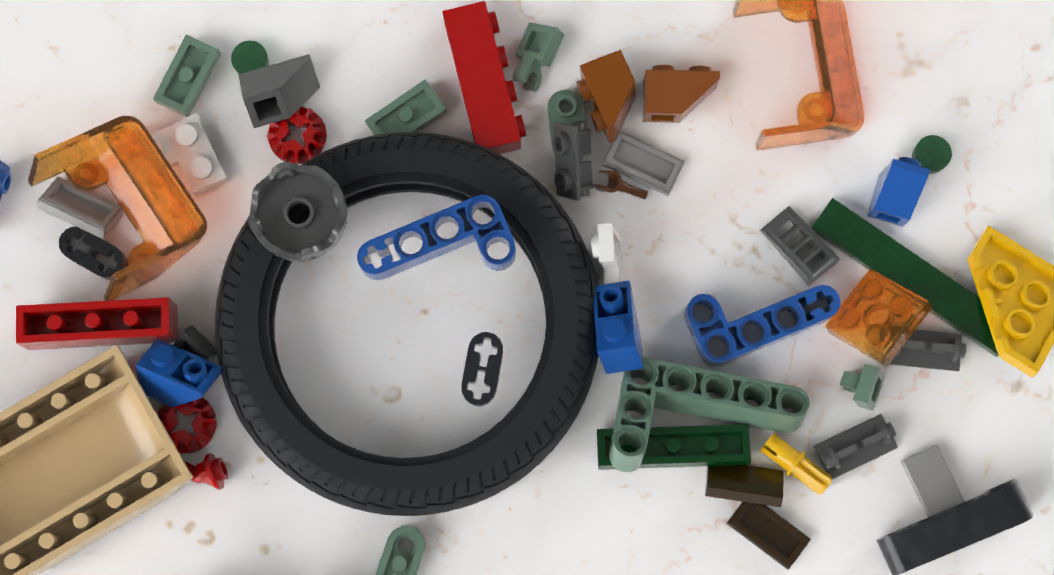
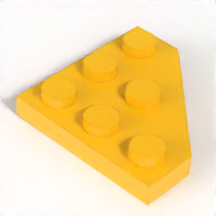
M988 225L977 240L967 261L999 357L1032 378L1039 372L1054 344V266Z

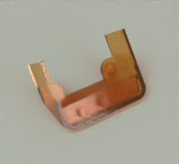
M736 0L733 8L734 18L779 11L790 22H808L820 92L807 94L799 102L796 111L798 125L763 129L755 143L756 151L842 139L855 135L862 127L865 116L843 1Z
M117 117L41 151L34 156L28 178L31 187L65 172L74 186L83 190H93L106 184L119 205L123 207L124 213L143 240V243L135 246L130 251L127 258V267L112 275L103 296L105 301L115 300L158 278L199 244L206 233L207 221L144 124L135 117Z

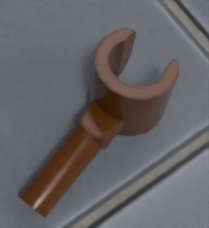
M611 170L598 171L599 173L606 174L609 182L607 186L594 184L596 190L609 193L620 191L644 200L646 199L648 191L622 181L618 172Z

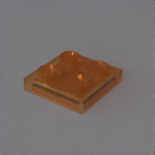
M869 269L842 303L837 313L825 325V328L833 336L887 367L930 312L932 306L923 297Z

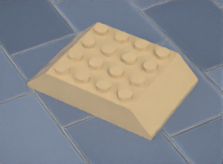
M118 345L108 349L0 413V575L42 574L168 499L193 478Z

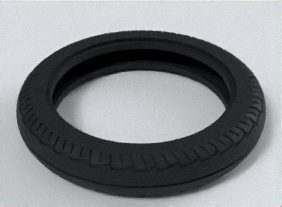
M396 132L373 135L338 145L303 163L302 165H315L322 168L338 183L346 199L347 208L367 199L400 192L432 193L450 197L461 202L479 195H487L494 198L501 208L514 240L524 251L538 278L546 316L544 345L535 374L517 404L500 422L475 440L440 454L411 458L380 456L347 446L324 432L309 418L287 385L277 356L275 314L281 285L292 261L279 258L269 252L256 238L247 219L232 245L222 272L216 302L215 338L218 362L222 366L221 375L227 394L248 434L278 468L305 488L340 505L369 513L393 516H421L449 512L490 498L518 482L554 450L572 426L591 387L599 357L596 343L593 300L595 298V286H598V282L588 250L567 212L537 179L511 160L476 143L447 135L423 132ZM304 204L293 206L289 212L290 221L296 224L305 222L310 215L309 207ZM485 207L478 209L493 219L494 213L492 210Z

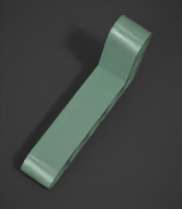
M643 357V369L624 371L611 439L609 460L613 467L622 472H632L641 466L648 445L653 408L735 424H749L751 427L782 433H792L801 426L810 406L809 397L801 388ZM633 378H642V379H644L647 383H646V384H638V383L634 382L632 379H633ZM670 385L681 386L684 391H675ZM707 392L718 393L722 398H712ZM745 399H752L759 404V406L749 405L745 401ZM782 406L791 407L796 413H789ZM636 411L642 417L633 418L630 417L626 412ZM620 446H633L636 449V452H625L620 448Z

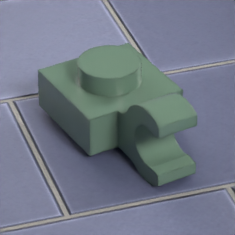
M529 22L515 53L521 62L514 70L512 79L524 83L523 88L525 90L536 92L542 81L541 66H551L565 34L557 27Z

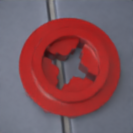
M300 107L290 118L271 123L267 138L271 150L279 159L284 162L303 164L322 152L326 143L327 132L325 124L318 114L311 108ZM289 123H292L298 129L306 128V131L302 133L306 146L303 147L295 139L287 140L291 135Z
M203 397L176 407L164 404L157 411L160 420L179 453H194L203 449L215 434L217 426L216 414L210 403ZM177 411L187 417L192 414L196 415L195 419L191 422L195 436L184 429L173 433L177 429L176 426L180 423Z

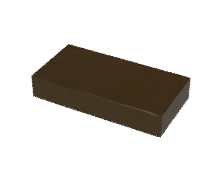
M750 465L707 466L705 496L781 507L783 501L784 470Z
M741 502L726 522L729 527L786 570L791 568L811 540L766 505Z

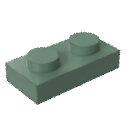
M185 35L153 100L157 104L185 117L190 116L221 55L219 49L189 35Z
M425 79L365 120V123L373 135L419 132L447 113V109Z

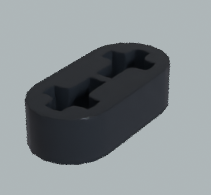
M78 227L66 229L59 238L61 253L97 276L106 280H116L126 272L128 262L125 254L107 241ZM83 235L82 242L91 248L90 251L86 254L76 249L72 253L73 247L69 244L72 238L79 240ZM100 253L110 258L114 253L113 260L117 262V266L115 269L108 267L103 272L105 265L96 259L97 255Z
M481 332L475 335L469 343L461 392L464 399L476 407L488 405L494 399L498 387L503 359V344L495 334L490 332ZM484 340L491 341L492 348L497 349L496 355H489L487 367L480 366L481 355L475 351L476 346H483ZM478 372L485 373L484 384L490 387L489 393H482L481 399H475L473 391L468 390L469 384H476Z

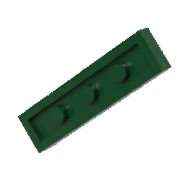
M749 424L650 427L648 445L639 468L750 465ZM597 429L598 470L616 469L609 460L613 429ZM620 446V448L625 452H636V449L633 446Z

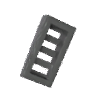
M790 206L760 230L808 287L840 260L824 240ZM789 220L794 226L779 237L775 231ZM799 231L803 237L793 246L789 247L785 242ZM809 243L813 248L803 257L799 258L796 252ZM819 254L822 260L810 269L806 263Z

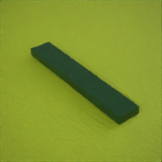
M834 198L830 200L811 227L822 239L995 357L999 356L978 296Z

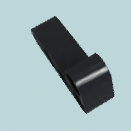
M1013 479L987 490L978 497L885 535L876 541L891 574L899 575L1032 519L1034 513L1018 479Z

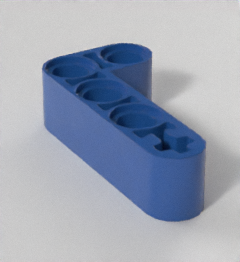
M479 195L365 242L358 250L357 261L365 276L372 280H383L475 242L485 265L492 270L502 271L509 268L515 261L516 246L497 201L490 196ZM485 207L493 211L494 217L489 223L480 224L473 219V214L479 208ZM451 222L457 225L459 229L453 238L444 239L437 234L440 225ZM409 237H417L423 242L421 249L414 254L402 251V244ZM496 242L504 243L508 246L509 253L503 259H493L487 253L490 245ZM394 245L400 260L394 261L388 246ZM376 252L380 257H383L381 259L382 266L379 268H375L370 263V255Z
M820 285L728 323L716 298L709 294H699L688 303L684 311V319L701 359L710 366H721L826 322L837 313L841 301L835 289L827 285ZM817 298L819 301L826 300L828 302V306L824 311L822 308H817L805 315L804 309L811 306ZM699 304L709 307L712 313L711 320L707 322L696 320L692 313L693 307ZM778 311H790L795 317L794 327L786 328L780 325L777 320ZM747 324L757 326L761 332L760 341L749 342L746 340L742 333L743 326ZM714 338L722 340L726 344V355L722 357L713 356L708 351V341Z

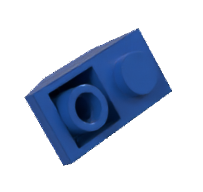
M899 157L898 160L893 158L878 176L867 216L903 227L911 219L929 176L930 169L920 167L921 162L912 158Z
M630 280L595 286V298L593 300L597 352L606 374L643 369L641 335Z
M157 339L136 363L138 381L148 397L171 407H176L202 398L222 373V366Z

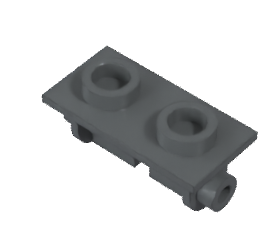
M574 121L572 125L554 122L552 144L555 151L556 172L554 174V183L557 195L580 201L581 197L589 196L590 189L593 188L592 162H580V156L591 154V129L587 128V121Z
M886 327L884 364L959 372L960 358L965 357L966 344L961 343L962 334Z
M882 414L813 446L826 473L832 479L898 448L893 438L896 436L895 429L890 422L886 424Z

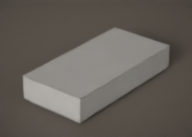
M620 131L616 141L611 143L602 165L669 196L685 161Z
M59 176L38 199L39 209L103 240L123 216L122 206Z
M938 445L929 447L901 460L928 517L965 502Z

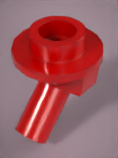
M208 453L205 455L203 462L196 464V466L184 461L193 476L190 481L198 484L206 483L218 490L224 488V480L228 479V470L221 457L216 458L214 454Z

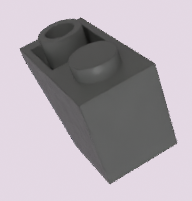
M310 54L239 74L243 101L253 128L290 118L320 88Z

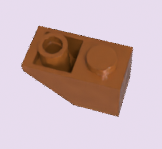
M621 50L579 65L581 80L576 81L582 100L584 102L590 100L594 111L590 112V116L598 133L604 131L609 143L616 141L636 98L635 79Z
M656 65L652 67V70H645L643 79V122L680 123L717 88L720 80V71H711V68L708 66H692L689 70H674V67L670 65Z

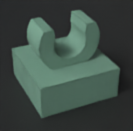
M864 364L861 375L844 370L840 386H843V389L855 393L853 400L859 407L874 411L885 375L879 367Z

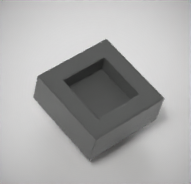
M193 325L182 330L173 346L208 361H212L217 353V349Z

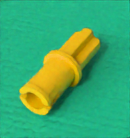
M773 432L759 451L787 471L786 476L789 477L792 474L817 494L821 495L832 482V477L804 456L806 454L804 450L800 453L775 432Z

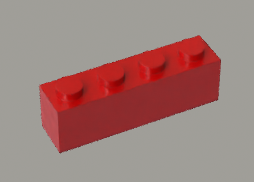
M485 1L442 11L474 143L498 154L521 149V138L527 135L522 115H514L512 103L518 100L513 80H505L503 68L509 67L504 45L498 47L496 45L494 34L499 33L500 30L495 11L488 12Z
M169 297L16 306V344L27 350L152 344L157 339L170 343L175 342L178 338V306Z

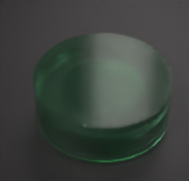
M248 40L239 43L234 48L231 55V63L239 75L269 66V56L260 43Z
M936 135L922 138L915 145L912 152V159L921 162L920 167L930 169L929 174L942 171L949 164L952 157L949 143L944 138Z

